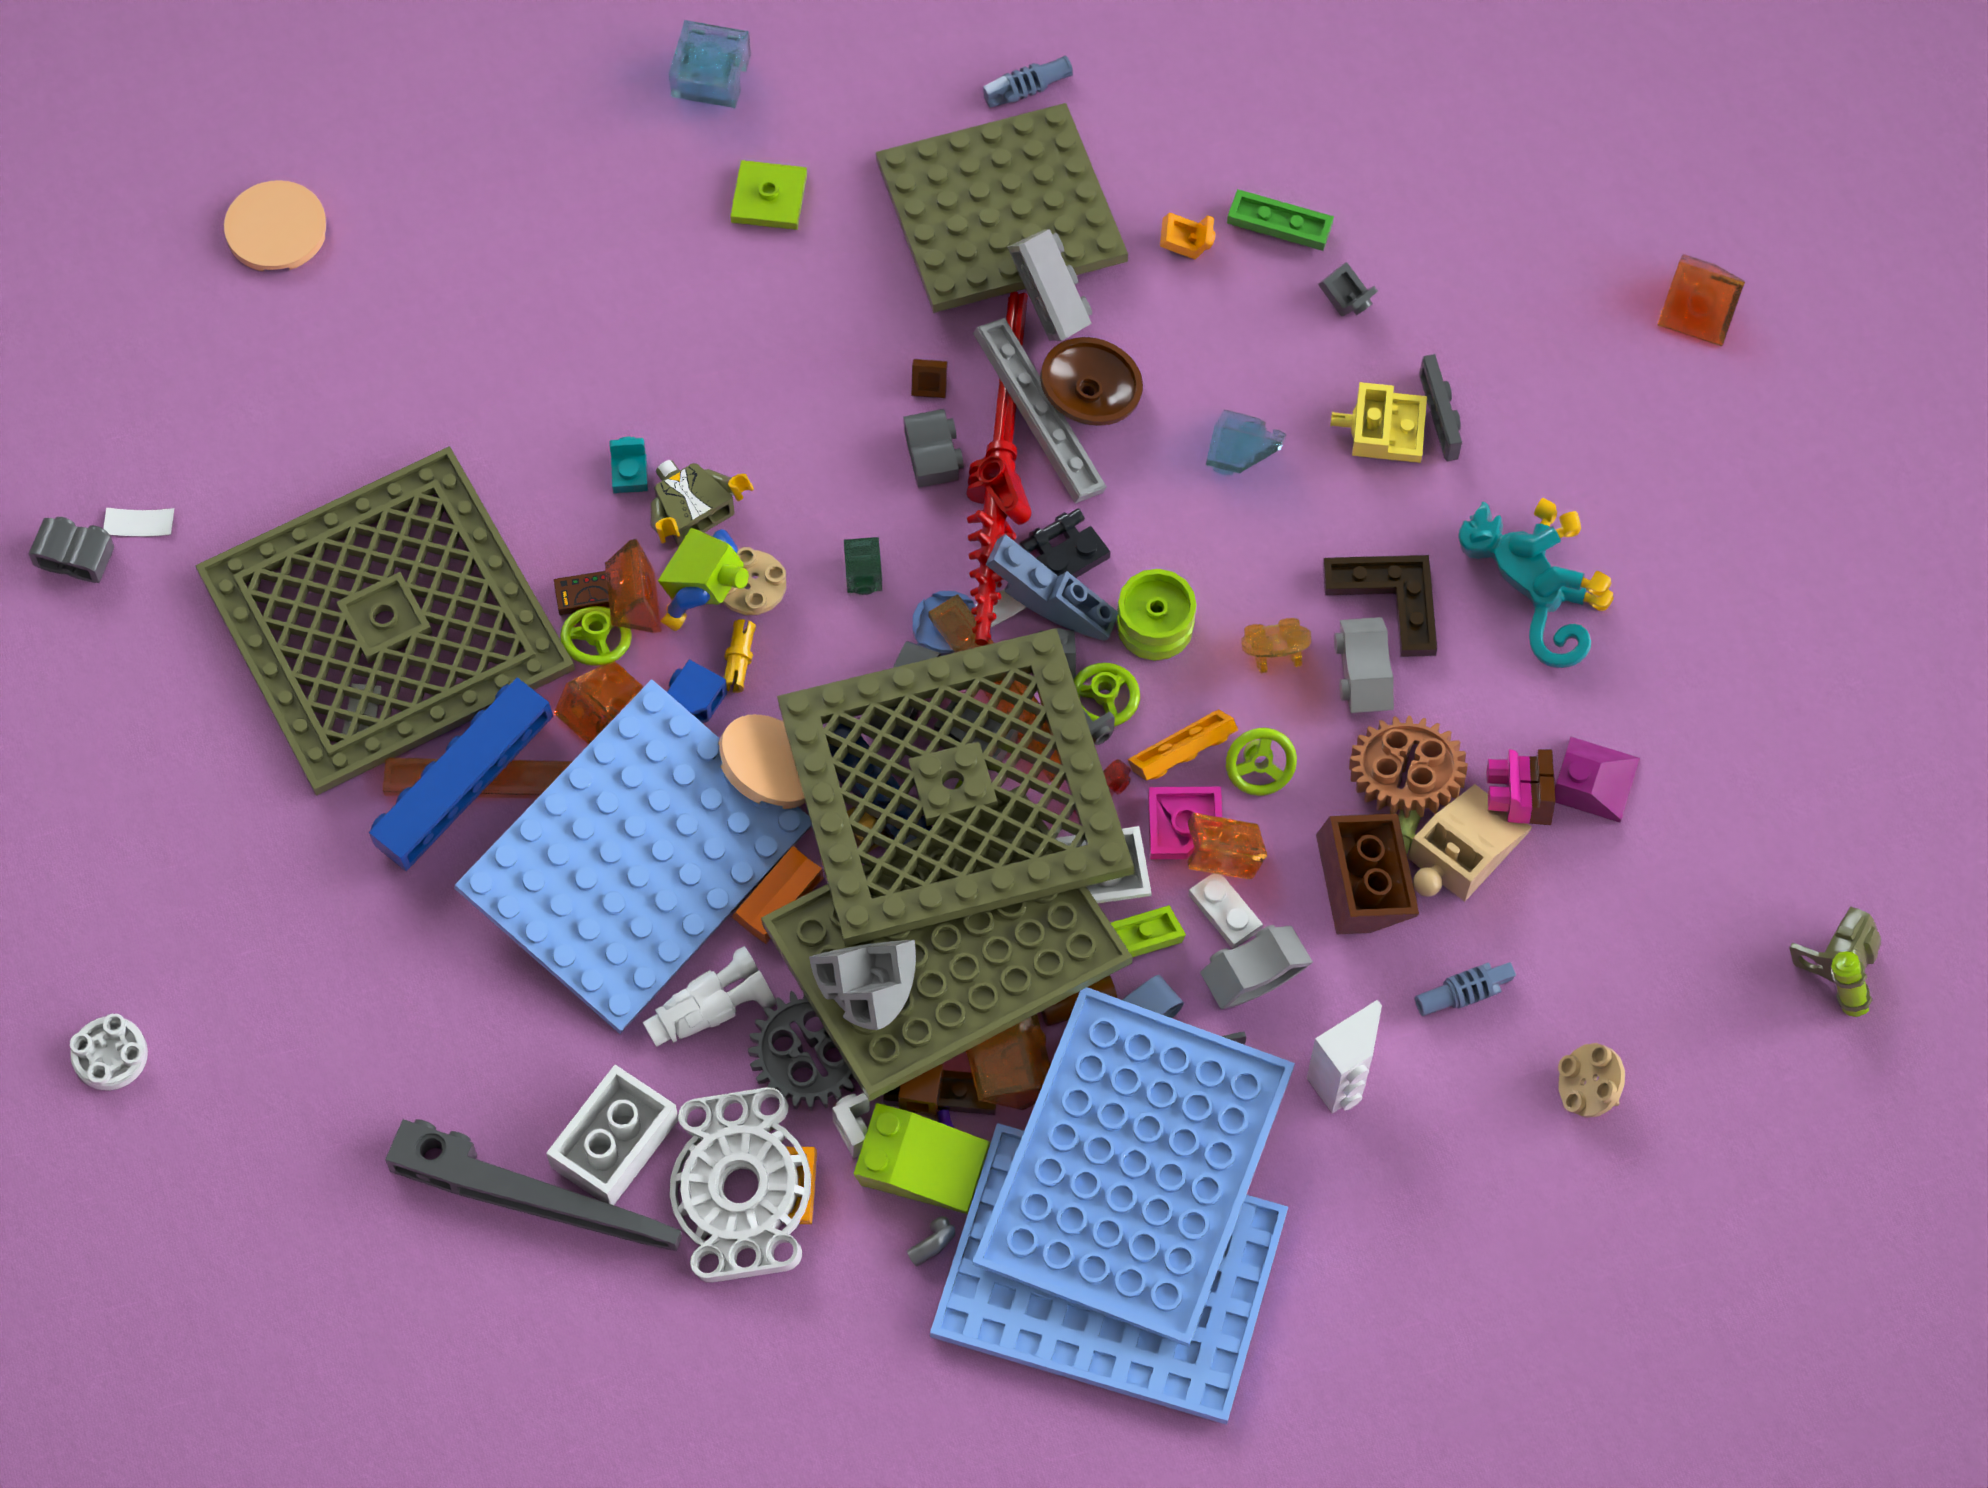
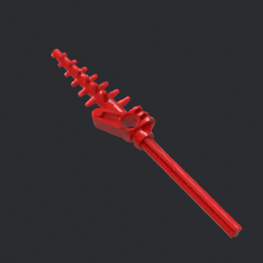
M1015 291L1011 292L1010 297H1008L1006 321L1023 347L1028 295L1025 292L1019 294ZM999 379L993 441L987 445L985 457L970 464L969 486L966 493L971 501L984 504L983 510H977L975 514L967 517L968 523H982V529L968 535L970 542L979 541L981 543V548L968 554L970 560L977 559L980 563L979 568L969 572L970 577L976 578L979 583L978 587L970 590V594L972 597L975 596L977 606L971 609L972 615H976L974 618L976 626L972 627V632L975 634V643L980 646L987 645L988 640H991L990 627L991 623L996 619L993 606L997 605L998 600L1001 599V593L996 592V587L1000 588L1002 586L1001 581L1004 580L990 569L986 563L997 539L1005 534L1012 540L1016 539V534L1006 521L1007 516L1017 525H1022L1030 519L1032 514L1021 484V478L1015 472L1016 464L1014 461L1017 458V447L1013 444L1016 404L1001 379Z

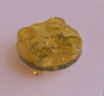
M1297 618L1282 619L1277 625H1248L1244 628V636L1241 638L1242 651L1248 655L1255 656L1256 666L1259 668L1260 673L1268 672L1267 658L1290 655L1295 667L1302 666L1301 651L1308 648L1312 643L1311 631L1306 627L1300 626V621Z

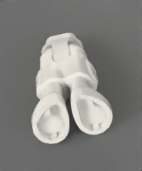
M743 946L734 952L733 960L727 967L717 974L709 970L695 980H692L686 989L674 994L663 1006L655 1009L657 1014L643 1021V1024L655 1046L658 1047L670 1039L673 1043L676 1042V1035L679 1039H682L708 1027L719 1026L720 1023L736 1016L735 1013L737 1011L735 1007L744 1002L753 1000L758 1002L763 1008H771L777 1003L746 947ZM742 978L746 979L732 990L724 991V987Z

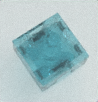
M684 20L669 71L671 97L736 108L741 92L740 74L741 71H747L751 57L749 31Z

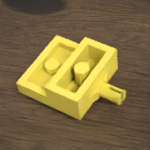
M1359 382L1357 403L1353 413L1332 412L1331 427L1351 428L1353 436L1352 456L1421 463L1427 396L1393 393L1394 386Z

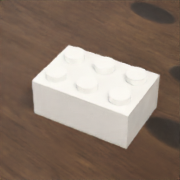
M614 1065L546 1152L550 1167L599 1201L614 1205L678 1122L676 1105L617 1065Z

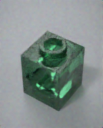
M879 537L844 539L847 593L868 595L875 591H882Z

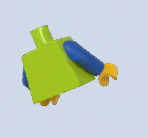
M690 528L658 579L660 585L672 599L671 603L666 607V615L661 618L660 622L673 631L679 630L687 617L686 610L705 604L718 605L723 602L732 587L742 589L746 586L749 578L748 571L743 568L744 563L737 555L738 547L726 530H717L713 536H710L697 529Z

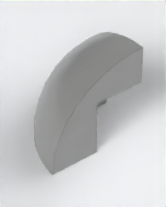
M915 940L866 944L810 956L809 959L814 978L823 996L826 999H834L845 1011L843 1018L859 1027L879 1030L897 1017L909 997L915 974Z

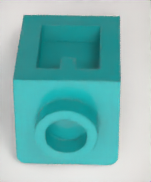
M626 436L618 440H610L613 494L648 491L647 454L644 439Z

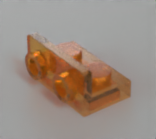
M1193 813L1187 822L1195 847L1187 861L1188 867L1191 870L1253 879L1268 855L1258 824Z

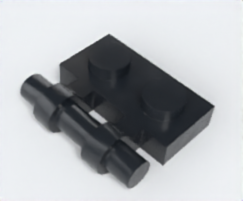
M1078 508L1069 514L1064 512L1055 517V522L1043 529L1036 528L1029 532L1028 538L1019 542V545L1028 553L1037 549L1040 556L1036 559L1057 576L1068 571L1077 578L1108 560L1111 553L1092 526L1081 532L1076 529L1075 526L1085 520L1083 513ZM1063 534L1067 540L1053 548L1049 541Z

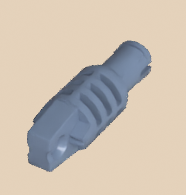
M1065 55L1046 64L1032 63L1029 65V68L1024 66L1020 68V71L1014 70L1011 74L1006 73L995 81L983 86L984 99L991 108L1010 102H1017L1019 98L1025 99L1028 97V94L1033 96L1036 94V91L1039 93L1043 92L1047 85L1073 76L1071 62Z
M1488 962L1446 978L1443 986L1416 995L1414 998L1415 1004L1422 1017L1449 1006L1460 1009L1501 993L1500 985L1512 981L1516 977V973L1511 962L1495 968H1491Z

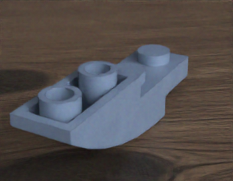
M1006 534L997 539L986 565L1008 582L1005 588L1007 594L1035 613L1067 629L1075 630V632L1103 641L1110 637L1117 620V610L1068 571L1057 576Z

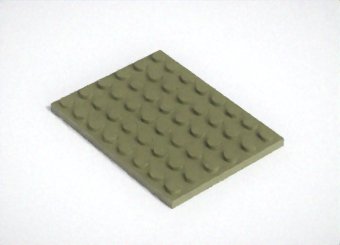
M1019 786L1010 790V792L1015 794ZM1025 795L1024 799L1030 801L1027 795ZM997 798L998 809L995 811L1002 813L1008 803ZM1016 808L1010 818L1024 824L1030 814ZM969 816L959 819L966 822ZM981 816L974 827L988 833L994 822ZM1040 818L1033 827V829L1045 835L1050 831ZM945 825L939 836L952 842L959 831ZM1004 827L997 838L1011 844L1017 833ZM968 836L961 847L975 853L982 842ZM916 838L904 845L916 851L923 840ZM1026 838L1020 849L1034 855L1040 844ZM932 845L925 856L939 862L946 851ZM990 847L984 858L998 864L1004 853ZM1049 849L1045 855L1057 852ZM896 854L890 865L903 871L910 860ZM954 856L948 867L961 873L968 862ZM1013 858L1009 864L1016 863V862H1020V861L1017 860V859H1015V858ZM863 865V870L867 880V878L873 871V868H870L867 865ZM918 865L912 876L925 882L932 871ZM977 867L973 873L980 872V871H984V870L981 869V868H979V867ZM882 874L876 885L889 891L896 880ZM941 876L937 882L944 881V880H948V879L945 878V877H943V876ZM828 884L761 917L764 929L869 1102L1132 964V955L1086 886L849 946L844 944ZM905 885L901 891L908 890V889H912V888L909 887V886H907V885ZM915 940V974L909 997L897 1017L879 1030L862 1028L843 1018L845 1011L834 999H826L823 996L814 978L809 959L810 956L866 944Z

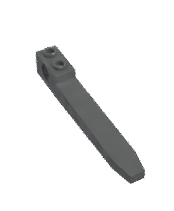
M403 1119L385 1159L392 1173L463 1197L636 1243L677 1251L682 1239L681 1230L649 1217L477 1160V1152L468 1136L456 1131H450L449 1134L437 1131L433 1124L424 1120L416 1119L413 1123ZM438 1148L442 1150V1153L436 1159L428 1160L424 1158L425 1153L430 1149Z

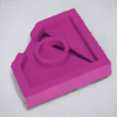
M1149 787L1150 859H1187L1222 826L1221 787Z

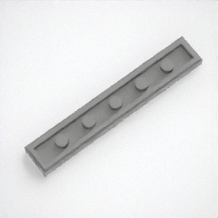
M1002 318L977 327L973 333L1074 503L1102 494L1107 486L1064 415L1057 411L1046 398L1042 390L1040 375L1006 319Z

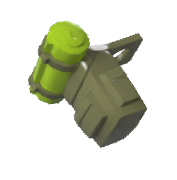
M1850 907L1825 952H1818L1796 943H1792L1789 949L1793 964L1796 967L1822 976L1836 984V997L1844 1013L1848 1016L1858 1017L1869 1011L1872 997L1870 996L1868 985L1865 983L1867 979L1865 969L1868 964H1874L1877 959L1881 945V936L1874 919L1869 913ZM1801 955L1811 958L1819 965L1807 962Z

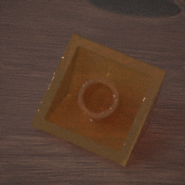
M629 540L605 562L612 626L651 633L662 632L655 570L638 540Z

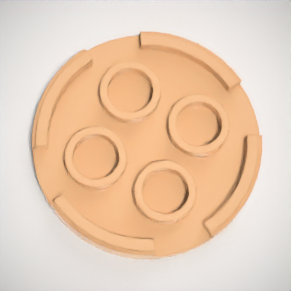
M267 181L248 188L232 202L224 220L225 237L233 255L244 265L262 272L264 269L277 270L288 267L291 270L303 265L319 251L325 240L326 215L320 200L306 187L290 181Z
M756 714L742 716L732 721L718 742L722 760L720 767L729 782L741 794L758 804L763 801L782 806L783 809L796 808L804 804V795L783 721L770 716Z

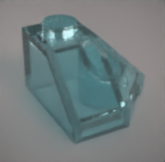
M1224 409L1214 426L1206 465L1214 467L1213 470L1223 475H1233L1234 472L1241 473L1279 451L1285 442L1287 434L1278 429H1274L1272 434L1266 430V422Z

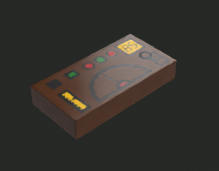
M623 568L553 579L559 615L572 614L579 609L590 606L608 608L629 604Z

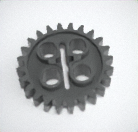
M791 991L789 1003L785 1004L783 1000L777 997L778 1009L776 1011L768 1007L764 1008L768 1018L767 1021L755 1020V1025L761 1030V1033H750V1040L758 1044V1046L748 1048L749 1056L759 1059L753 1061L750 1066L752 1071L763 1070L756 1078L758 1084L770 1082L767 1088L779 1090L786 1100L789 1097L792 1098L794 1109H798L802 1100L807 1101L810 1111H813L815 1100H820L822 1105L828 1108V1097L833 1095L839 1101L842 1099L840 1091L842 1088L853 1092L854 1086L850 1080L851 1078H856L844 1059L835 1063L829 1062L824 1058L829 1049L837 1047L825 1027L817 1032H811L805 1028L806 1022L809 1019L818 1016L805 994L803 999L798 1000L796 994ZM792 1022L798 1025L809 1046L815 1047L817 1059L828 1072V1076H821L809 1053L803 1052L799 1037L790 1027ZM780 1037H789L793 1040L792 1047L787 1051H778L773 1045ZM807 1067L813 1071V1075L806 1082L795 1081L793 1074L797 1069Z

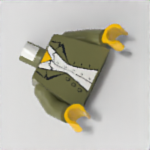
M667 460L656 469V474L662 481L654 487L656 498L651 502V527L658 534L662 544L666 542L665 538L672 535L679 547L690 528L705 533L735 515L732 496L737 501H741L743 499L742 492L746 490L753 491L754 488L748 476L743 473L729 477L710 469L704 470L696 463H692L679 470L672 460Z

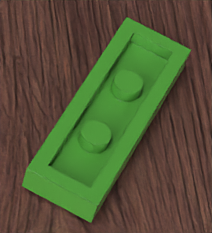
M1237 189L1227 216V224L1324 251L1334 221V216Z

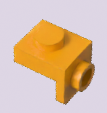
M1169 212L1162 219L1160 247L1195 260L1205 250H1209L1214 243L1216 235L1213 230L1214 217L1207 215L1197 223Z

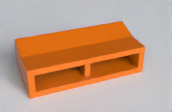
M792 846L731 917L748 932L767 944L771 938L762 925L761 917L812 892L824 878L823 869L808 859L796 847Z

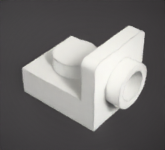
M865 1093L858 1096L856 1094L847 1095L840 1099L836 1106L832 1108L833 1122L853 1159L860 1155L868 1130L863 1119L858 1117L870 1110L869 1100Z

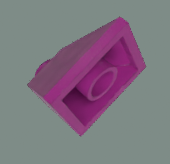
M1570 737L1555 785V803L1620 823L1640 758Z

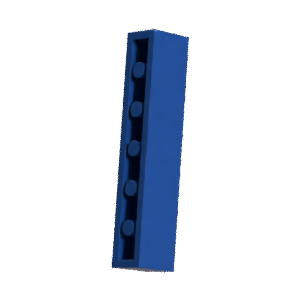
M518 677L510 685H504L496 694L495 701L486 710L479 711L473 717L470 727L461 736L458 735L449 742L446 752L436 762L432 761L424 768L421 778L413 787H407L400 793L396 804L387 814L383 813L375 819L369 831L374 846L407 872L553 718L550 703Z

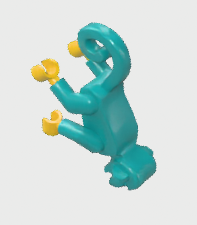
M1542 498L1534 511V515L1542 519L1540 524L1535 525L1533 534L1520 531L1502 535L1503 522L1501 516L1497 515L1492 521L1490 507L1483 501L1474 515L1470 516L1471 521H1463L1459 529L1458 539L1462 552L1469 558H1493L1497 563L1501 576L1512 587L1531 600L1535 610L1529 631L1530 647L1540 662L1552 668H1567L1580 663L1589 654L1592 644L1590 634L1582 625H1564L1555 633L1553 641L1558 647H1563L1567 640L1571 638L1577 640L1578 645L1568 653H1553L1547 649L1543 642L1548 612H1555L1561 605V602L1568 601L1581 605L1587 602L1596 610L1605 611L1614 599L1613 592L1609 590L1611 578L1606 574L1596 571L1591 580L1584 578L1585 573L1557 566L1551 567L1545 557L1546 550L1560 543V538L1575 537L1580 533L1581 523L1578 513L1572 511L1559 517L1561 528L1549 527L1557 517V509L1553 502Z

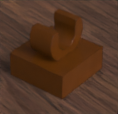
M913 359L911 396L946 398L948 361Z

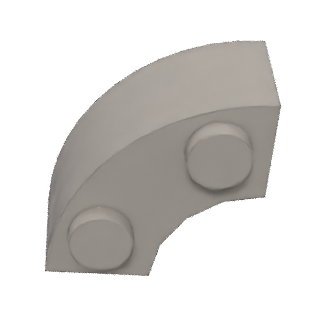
M1383 618L1340 620V633H1334L1335 653L1342 656L1344 679H1340L1339 683L1341 701L1348 700L1351 713L1394 710L1393 674L1389 659L1388 631Z
M1267 926L1261 929L1255 935L1256 938L1231 950L1228 948L1222 949L1210 957L1211 963L1200 974L1221 1009L1234 1007L1258 998L1289 981L1313 963L1292 926Z

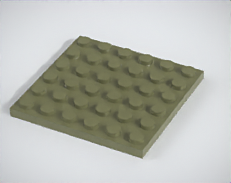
M1066 103L875 152L876 162L933 313L1026 289L1007 247L1042 230L1050 229L1052 234H1058L1064 247V252L1061 253V256L1066 266L1070 264L1073 267L1076 275L1128 262L1127 249Z

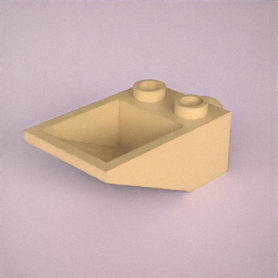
M1474 784L1436 813L1414 836L1408 859L1421 868L1413 878L1415 890L1422 896L1430 897L1436 895L1443 885L1465 902L1531 831L1532 826L1526 823L1507 822V812L1488 810V793Z

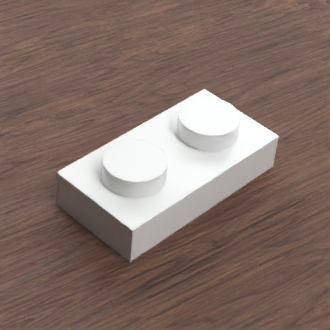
M1219 870L1189 889V897L1232 949L1237 948L1262 929V922Z

